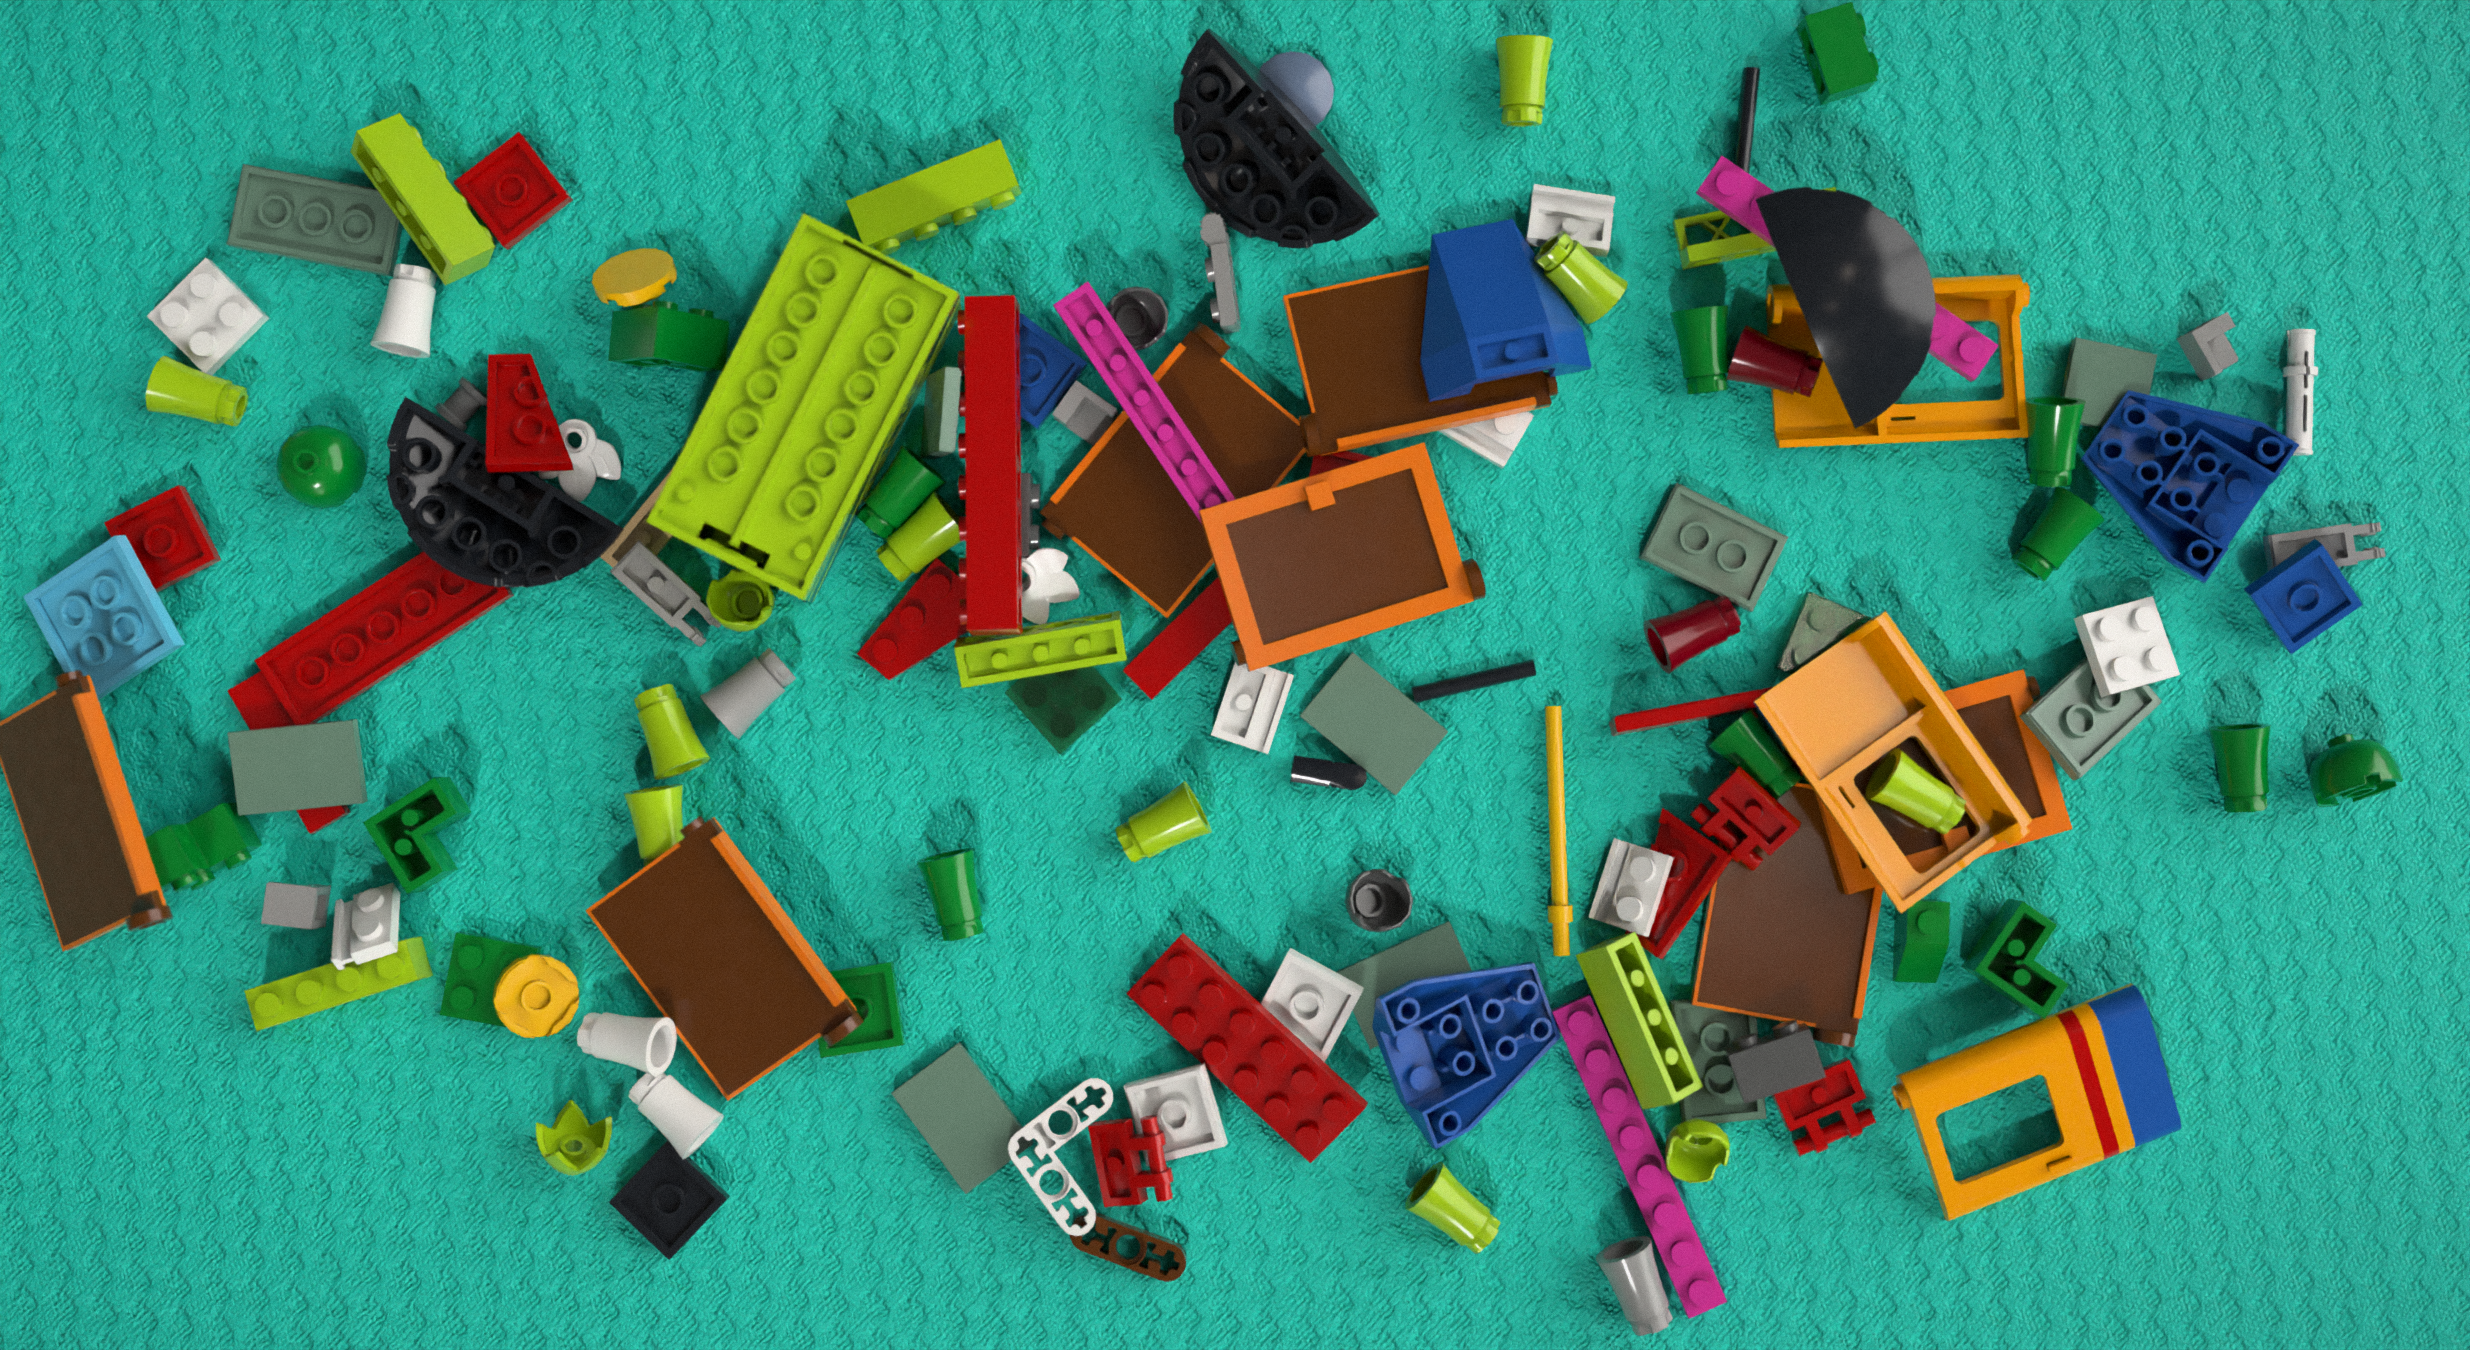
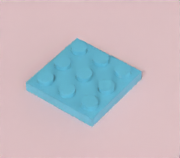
M126 535L113 536L23 596L64 673L80 670L83 676L90 675L98 700L185 645Z

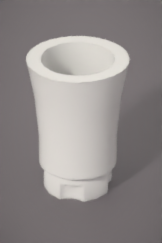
M395 265L393 279L389 280L381 317L370 342L373 347L401 356L414 358L430 357V330L436 295L434 286L437 274L433 273L430 269L416 265Z
M608 1012L603 1014L588 1013L584 1016L582 1025L578 1028L577 1045L582 1048L583 1053L593 1054L596 1058L628 1065L653 1076L661 1075L668 1068L672 1061L677 1041L675 1024L668 1017L644 1018Z
M664 1072L659 1076L646 1073L629 1091L628 1097L639 1106L638 1110L669 1140L682 1159L689 1157L695 1152L724 1118L722 1113L701 1101L684 1088L671 1075L667 1076Z

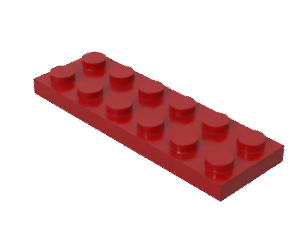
M422 552L254 661L295 725L317 723L505 602L514 594L509 587H492L462 578L445 569L426 553Z
M1184 933L1170 945L1126 993L1201 1063H1205L1208 1070L1310 1163L1332 1143L1368 1104L1361 1095Z

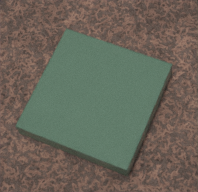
M2076 337L2071 341L2060 397L2085 400L2086 403L2080 425L2102 429L2128 390L2147 395L2150 394L2157 354Z
M944 367L927 376L920 458L935 460L955 451L961 382L960 368Z

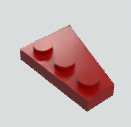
M488 354L485 464L488 472L574 470L531 354Z
M936 558L857 654L891 681L953 640L968 633L967 625L960 624L959 603L961 599H966V583H961L959 576Z
M1662 808L1658 821L1661 824L1655 844L1651 845L1650 850L1674 857L1649 937L1637 934L1641 946L1660 959L1664 958L1733 858L1727 851L1664 808ZM1626 930L1625 934L1632 933V932Z

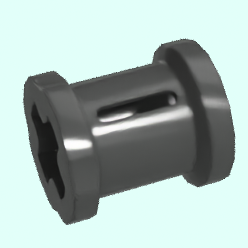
M461 377L458 381L460 386L443 404L437 403L434 408L448 422L464 432L468 428L466 423L483 405L487 406V396L466 378Z

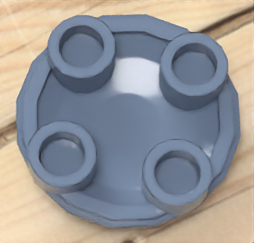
M1290 51L1275 55L1262 65L1260 71L1284 92L1315 126L1324 120L1332 107L1334 88L1331 75L1319 60L1306 53Z

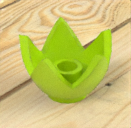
M569 1100L560 1111L551 1128L536 1122V1138L540 1152L546 1162L560 1173L566 1175L585 1173L594 1168L607 1153L612 1135V1116L594 1124H589L577 1104L573 1100Z

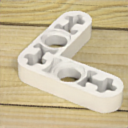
M1090 1078L1079 1084L1018 1130L1010 1138L1007 1146L1011 1161L1064 1232L1073 1236L1084 1235L1092 1229L1096 1220V1212L1091 1202L1055 1155L1054 1151L1111 1107L1113 1091L1108 1083L1099 1078ZM1090 1086L1093 1090L1102 1088L1105 1093L1100 1098L1103 1105L1099 1109L1094 1104L1084 1109L1082 1113L1088 1116V1118L1081 1123L1076 1110L1068 1105L1067 1101L1074 1097L1075 1103L1078 1105L1087 1097L1086 1087ZM1057 1110L1067 1112L1072 1118V1127L1064 1135L1054 1134L1048 1126L1050 1115ZM1021 1137L1027 1141L1033 1138L1037 1141L1038 1145L1033 1150L1039 1160H1042L1045 1154L1051 1159V1163L1039 1167L1032 1177L1026 1169L1034 1166V1164L1027 1156L1019 1158L1015 1153L1019 1149L1017 1140ZM1048 1170L1058 1171L1063 1177V1187L1055 1195L1045 1194L1039 1185L1041 1175ZM1071 1188L1076 1193V1196L1070 1198L1069 1201L1076 1209L1084 1206L1088 1212L1083 1217L1086 1224L1081 1228L1076 1224L1067 1225L1065 1220L1070 1215L1063 1204H1061L1057 1211L1052 1206V1202L1064 1198Z

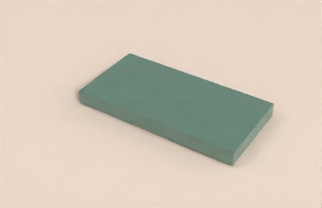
M243 164L227 245L244 250L393 277L403 225L376 188Z

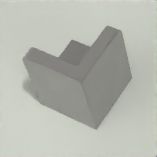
M2228 312L2203 323L2177 338L2200 381L2218 375L2223 369L2238 361V356L2224 334L2235 327Z
M1076 380L1052 415L1056 421L1094 446L1119 413L1114 406Z
M280 882L267 883L261 924L303 929L326 927L331 886L321 884L296 885Z

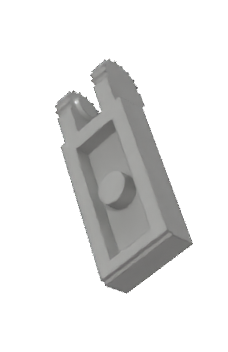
M1210 212V214L1202 217L1203 219L1200 221V228H1202L1200 233L1205 246L1211 249L1212 256L1205 258L1208 283L1215 282L1217 298L1210 299L1213 323L1220 322V326L1225 334L1239 332L1241 324L1229 234L1226 232L1228 229L1226 223L1223 222V218H1220V214L1217 215L1215 212Z
M2380 522L2351 526V523L2264 536L2263 543L2268 571L2314 539L2323 544L2337 567L2358 564L2357 561L2386 557L2384 548L2372 547L2358 552L2355 550L2353 536L2360 535L2363 537L2381 532Z
M640 540L610 570L619 581L672 628L677 627L697 646L701 647L707 640L698 628L683 619L692 608L696 609L710 625L717 628L721 626L710 614L708 605L701 600L702 596Z

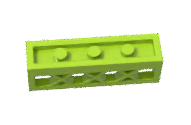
M1836 187L1821 190L1836 191ZM1721 210L1673 221L1683 270L1774 252L1776 249L1753 232L1733 237L1723 232L1722 230L1732 218ZM1722 221L1719 228L1715 227L1711 223ZM1700 225L1714 234L1709 242L1689 246L1685 228Z
M1120 611L1023 627V634L975 635L957 638L954 646L962 688L1127 660Z

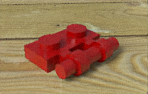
M1740 766L1710 793L1708 800L1718 810L1711 812L1700 802L1690 813L1701 824L1699 829L1708 837L1713 835L1729 850L1728 853L1733 856L1732 859L1736 863L1741 861L1751 871H1754L1763 861V858L1753 850L1757 845L1771 856L1801 826V822ZM1730 819L1746 835L1740 838L1725 823Z
M1846 1057L1823 1067L1826 1078L1772 1095L1787 1130L1793 1131L1804 1126L1806 1136L1792 1141L1799 1157L1811 1151H1814L1816 1154L1828 1149L1829 1143L1845 1136H1849L1850 1139L1863 1134V1128L1876 1123L1874 1115L1869 1108L1855 1113L1851 1104L1865 1099L1866 1095L1850 1059ZM1838 1111L1840 1121L1820 1128L1817 1119Z
M1156 1115L1140 1118L1143 1134H1135L1132 1118L1095 1121L1088 1126L1104 1207L1142 1204L1148 1200L1146 1187H1154L1158 1202L1173 1198L1170 1185L1174 1181L1172 1169L1167 1167L1163 1146L1166 1145L1165 1134L1163 1130H1159ZM1140 1150L1147 1151L1150 1170L1142 1171L1139 1156Z

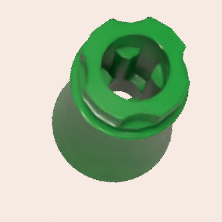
M1728 305L1701 307L1670 313L1679 345L1683 379H1687L1688 395L1728 390L1726 375L1729 371L1727 357Z
M2059 396L2025 399L2028 422L2027 466L2031 468L2029 483L2042 487L2071 485L2085 400Z
M901 445L891 465L875 488L865 498V504L858 510L856 516L874 533L887 540L896 528L899 529L930 495L940 489L947 481L918 455Z
M2055 487L2045 508L2019 543L2021 547L2012 555L2011 560L2030 576L2045 582L2053 570L2057 571L2075 548L2104 522V518L2080 497L2062 487Z
M1754 708L1736 720L1709 745L1711 749L1727 760L1735 769L1740 766L1776 800L1803 778L1796 768L1791 766L1794 762L1780 748L1765 728Z
M2232 724L2209 728L2219 774L2220 795L2224 796V809L2226 812H2256L2267 808L2266 793H2269L2268 745L2270 724Z
M974 848L952 850L918 860L917 865L926 883L934 907L937 924L941 926L944 941L965 939L982 933L984 928L980 916L983 914L975 877Z

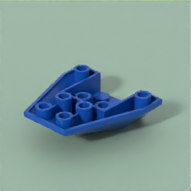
M1513 219L1432 234L1420 353V366L1429 402L1470 394L1474 384L1547 369L1550 377L1592 368L1581 325L1554 283L1544 274V269L1535 262V253Z
M2128 390L2081 458V461L2164 559L2204 584L2229 549L2227 546L2263 493L2276 480L2300 444L2263 422Z
M1532 962L1412 979L1376 998L1372 1024L1399 1101L1434 1149L1472 1130L1561 1038L1535 963Z

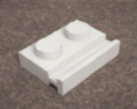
M1534 184L1531 192V204L1525 239L1530 246L1542 247L1549 238L1560 231H1564L1572 240H1577L1591 255L1607 257L1610 248L1615 197Z
M1522 412L1439 430V432L1503 469L1534 415L1529 412Z
M1235 662L1211 736L1268 754L1294 675L1268 666L1248 672L1246 664L1237 666Z
M1614 838L1588 917L1649 937L1674 857Z
M394 883L353 895V900L346 903L342 899L335 901L331 960L338 970L345 969V963L355 961L358 965L397 952L400 892Z

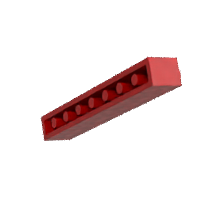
M1015 295L964 296L965 310H958L957 315L959 335H965V351H958V368H960L961 376H965V392H960L958 408L959 416L965 417V433H959L958 451L959 457L965 458L966 474H960L958 480L960 500H966V516L959 517L960 541H966V558L959 559L960 582L966 583V599H961L959 603L960 624L967 625V631L972 636L1023 634L1020 305Z

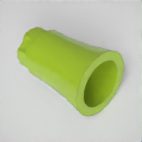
M1510 35L1495 39L1499 62L1501 123L1513 127L1541 125L1542 109L1545 108L1546 81L1553 39L1538 35Z
M1560 231L1549 238L1534 257L1535 262L1544 269V274L1566 296L1586 324L1593 323L1604 316L1619 301L1628 286L1626 280L1608 269L1577 240H1572L1564 231Z
M162 356L155 364L148 381L146 407L150 412L176 414L215 424L224 423L230 426H238L246 412L249 395H247V388L233 385L230 380L212 376L188 367L168 356Z
M933 492L919 510L890 535L885 544L876 550L879 559L897 580L903 582L913 572L917 574L935 558L962 542L959 538V516L938 493Z
M672 684L651 688L637 695L634 702L639 711L637 716L651 756L655 780L667 779L683 774L707 763L711 759L698 739L686 714L682 700L677 698Z
M1900 748L1892 750L1883 758L1873 772L1866 788V798L1886 805L1927 828L1932 827L1941 834H1947L1951 828L1956 826L1965 811L1966 801L1962 797L1955 794L1951 787L1917 765Z
M1185 781L1163 798L1129 817L1128 822L1115 828L1117 838L1130 861L1134 863L1146 856L1151 858L1187 840L1212 833L1208 819L1199 801Z
M683 784L656 786L624 793L637 837L640 859H644V867L684 839L680 832L683 829Z
M1442 1162L1434 1164L1424 1173L1411 1190L1405 1202V1209L1427 1220L1461 1246L1466 1245L1475 1254L1480 1253L1492 1242L1501 1224L1497 1218L1490 1214V1209L1457 1181Z

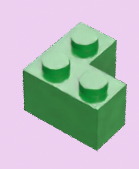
M653 301V305L638 304L630 306L629 310L613 311L608 361L643 368L670 366L700 373L723 371L726 365L730 322L713 318L714 312L710 310L691 308L688 310V313L678 311V304L668 301Z
M434 777L367 819L363 824L406 893L410 894L423 892L458 870L438 838L437 833L471 813V810L450 777Z
M237 802L221 803L186 824L167 825L145 838L161 890L173 889L175 893L189 887L194 891L210 884L216 879L213 873L227 866L228 870L245 864L252 859L250 852L262 846L245 815L238 816Z
M2008 898L1961 966L2028 1014L2043 1019L2047 1017L2069 985L2034 960L2057 927V924L2024 901Z

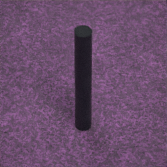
M1746 67L1743 70L1734 164L1748 174L1760 69L1756 67Z
M1528 660L1411 687L1414 702L1419 703L1536 676V669L1533 660Z

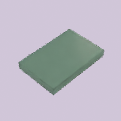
M1676 483L1664 504L1639 559L1715 596L1725 595L1732 604L1752 612L1788 537Z
M1353 652L1300 715L1303 720L1395 796L1449 732Z
M2085 655L2019 717L2073 781L2080 779L2162 701L2149 685L2101 698L2087 656Z
M357 719L241 730L228 733L238 816L360 804L368 801Z
M1447 921L1338 970L1336 973L1364 987L1353 1008V1012L1369 1048L1372 1049L1379 1046L1372 1028L1377 997L1412 979L1472 970L1450 921Z
M1691 998L1669 1000L1670 1012L1703 1085L1701 1089L1679 1101L1681 1123L1694 1118L1713 1123L1767 1119L1765 1098L1744 1103L1724 1050L1732 1047L1731 1041L1740 1036L1755 1033L1758 1038L1756 1016L1691 1005Z
M961 1042L957 1043L891 1093L965 1194L1011 1161L1007 1146L1010 1138L1022 1128V1125ZM1023 1137L1017 1140L1019 1149L1015 1152L1016 1155L1030 1147L1034 1141H1027Z

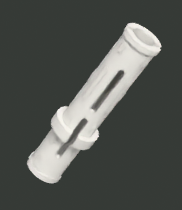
M2292 329L2287 331V367L2283 368V377H2287L2286 437L2300 444L2292 456L2313 455L2314 377L2318 376V367L2314 366L2316 330Z

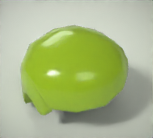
M732 569L723 578L713 580L710 583L706 603L713 618L726 629L746 632L758 628L771 616L775 605V596L768 582L744 570Z
M1694 1118L1678 1124L1669 1132L1666 1139V1169L1675 1178L1689 1183L1711 1181L1720 1164L1727 1166L1730 1154L1728 1135L1715 1123Z

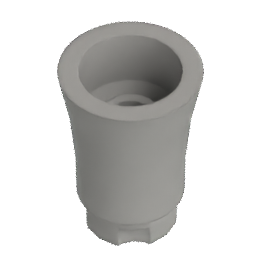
M768 648L758 659L754 657L721 684L700 695V698L739 740L755 719L785 692L784 687L791 684L796 677L778 656Z
M1647 1236L1627 1238L1606 1247L1598 1253L1596 1261L1609 1280L1627 1321H1630L1634 1333L1643 1336L1657 1333L1668 1327L1673 1318L1668 1308L1669 1301L1656 1266L1651 1238Z

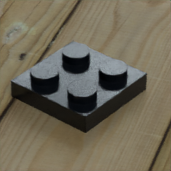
M668 1140L609 1203L670 1260L725 1203L730 1195L690 1157L682 1159Z

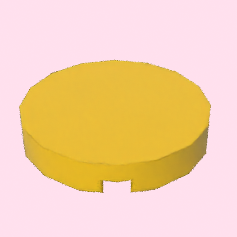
M641 248L621 253L601 264L593 274L592 285L596 296L601 302L609 304V300H615L617 306L628 307L646 303L662 295L666 291L664 285L668 282L672 284L675 282L677 270L673 258L666 251L656 248Z
M530 954L515 959L502 970L494 985L493 1004L497 1017L511 1032L524 1038L550 1036L558 1033L571 1022L579 1006V989L576 976L565 963L550 955Z

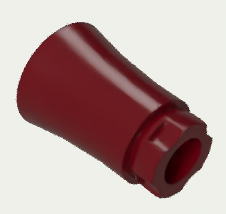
M1746 325L1734 352L1727 380L1764 386L1791 395L1796 392L1800 395L1811 397L1822 367L1823 358L1808 355L1809 351L1781 342Z
M1724 595L1712 601L1707 599L1692 607L1666 616L1645 620L1644 633L1657 663L1666 673L1670 674L1688 660L1727 641L1728 637L1741 632V622L1736 609L1731 604L1729 598Z

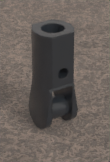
M1301 756L1293 757L1290 782L1329 787L1330 785L1333 788L1357 790L1367 780L1365 770L1356 764L1333 763L1329 760Z

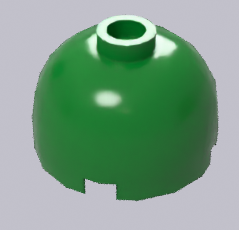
M325 425L302 427L290 434L280 446L276 459L277 477L284 490L300 503L321 509L339 507L346 503L344 501L350 498L353 493H357L362 487L367 471L365 455L354 439L345 431Z
M2345 734L2328 740L2329 748L2317 755L2311 765L2309 775L2311 790L2319 807L2338 806L2339 803L2335 797L2342 796L2343 799L2353 798V802L2363 800L2397 786L2396 782L2403 781L2398 764L2390 751L2382 744L2369 739L2354 740L2353 734Z

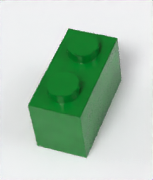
M1849 2L1804 16L1796 30L1820 105L1868 91L1877 81L1876 76L1879 74V67L1872 51L1868 52L1864 40L1866 36L1865 21L1861 13L1855 12L1853 3Z

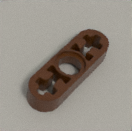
M1088 1212L1080 1213L1074 1219L1072 1225L1076 1224L1083 1227L1086 1224L1083 1217ZM1096 1212L1095 1230L1098 1233L1107 1236L1108 1227L1116 1229L1110 1240L1109 1251L1101 1248L1105 1242L1102 1238L1093 1236L1090 1242L1082 1240L1083 1235H1070L1071 1241L1077 1249L1160 1281L1170 1282L1178 1279L1186 1267V1253L1179 1243ZM1124 1235L1135 1236L1141 1246L1139 1253L1129 1258L1120 1255L1116 1248L1118 1239ZM1147 1242L1155 1244L1152 1248V1253L1164 1256L1167 1250L1173 1251L1174 1260L1179 1262L1178 1266H1170L1168 1271H1163L1160 1269L1161 1261L1150 1256L1148 1265L1140 1263L1146 1255Z

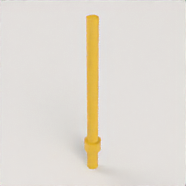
M1546 706L1545 727L1552 905L1547 906L1548 923H1552L1553 956H1570L1569 922H1573V906L1568 905L1561 706Z

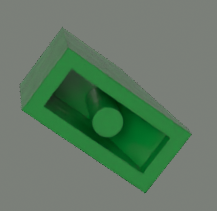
M1920 899L1902 913H1899L1895 907L1894 982H1937L1949 945L1950 902Z

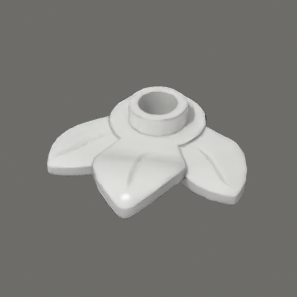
M570 419L563 422L559 429L574 470L538 471L541 479L558 477L563 491L581 502L591 492L596 482V477L618 480L621 478L622 469L618 453L610 443L597 439L594 428L588 422L581 419ZM572 432L579 434L582 438V444L578 448L572 447L568 442V436Z
M1041 548L1034 551L1029 557H1022V570L1028 575L1022 578V616L1036 624H1046L1049 616V602H1066L1079 598L1080 592L1077 583L1068 572L1063 571L1068 560L1067 554L1053 548Z

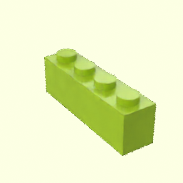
M398 113L357 130L351 147V154L445 286L487 267L495 249L491 233L484 225L478 223L470 212V206L462 193L456 192L450 184L442 164L437 159H433L425 149L417 129L412 125H408L403 116Z
M998 139L849 199L846 203L862 243L884 255H888L900 249L901 242L914 237L917 241L933 237L939 233L938 227L954 222V225L968 223L978 216L976 212L991 206L993 210L1005 208L1016 201L1015 196L1022 194L1002 142Z
M1636 932L1604 940L1577 954L1576 958L1642 1109L1675 1104L1701 1089L1703 1085Z
M419 936L399 941L396 953L358 965L355 961L345 963V969L338 970L334 963H330L245 990L244 992L256 1031L431 977L433 973L422 937Z

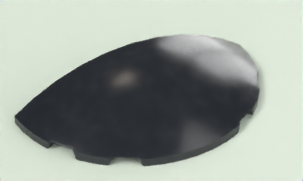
M1207 29L1194 45L1181 70L1184 78L1181 84L1179 99L1174 102L1173 113L1174 134L1180 137L1185 157L1182 166L1193 188L1213 213L1220 214L1223 222L1249 238L1260 237L1276 242L1278 247L1309 248L1314 244L1335 240V242L1353 235L1378 217L1380 213L1361 183L1308 117L1245 56L1211 29Z
M1799 187L1772 192L1756 198L1755 200L1795 297L1856 429L1870 422L1892 406L1901 397L1902 392L1908 387L1912 379L1918 375L1931 345L1933 320L1936 315L1935 292L1927 263L1909 232L1895 218H1890L1883 211L1873 206L1872 202L1855 194L1841 190L1828 191L1812 189L1810 187Z
M404 398L392 423L387 441V447L390 450V473L386 475L388 490L394 508L399 511L408 528V535L424 553L445 569L467 580L492 587L531 588L561 581L564 577L591 565L615 543L624 529L528 471L488 472L485 465L486 446L409 398Z

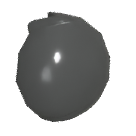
M1138 286L1125 288L1112 297L1106 305V309L1134 350H1142L1152 346L1167 330L1169 312L1162 297L1149 288Z
M1372 869L1359 873L1347 886L1345 907L1351 920L1362 929L1375 933L1388 931L1400 927L1411 915L1413 896L1409 884L1404 878L1396 877L1385 869Z

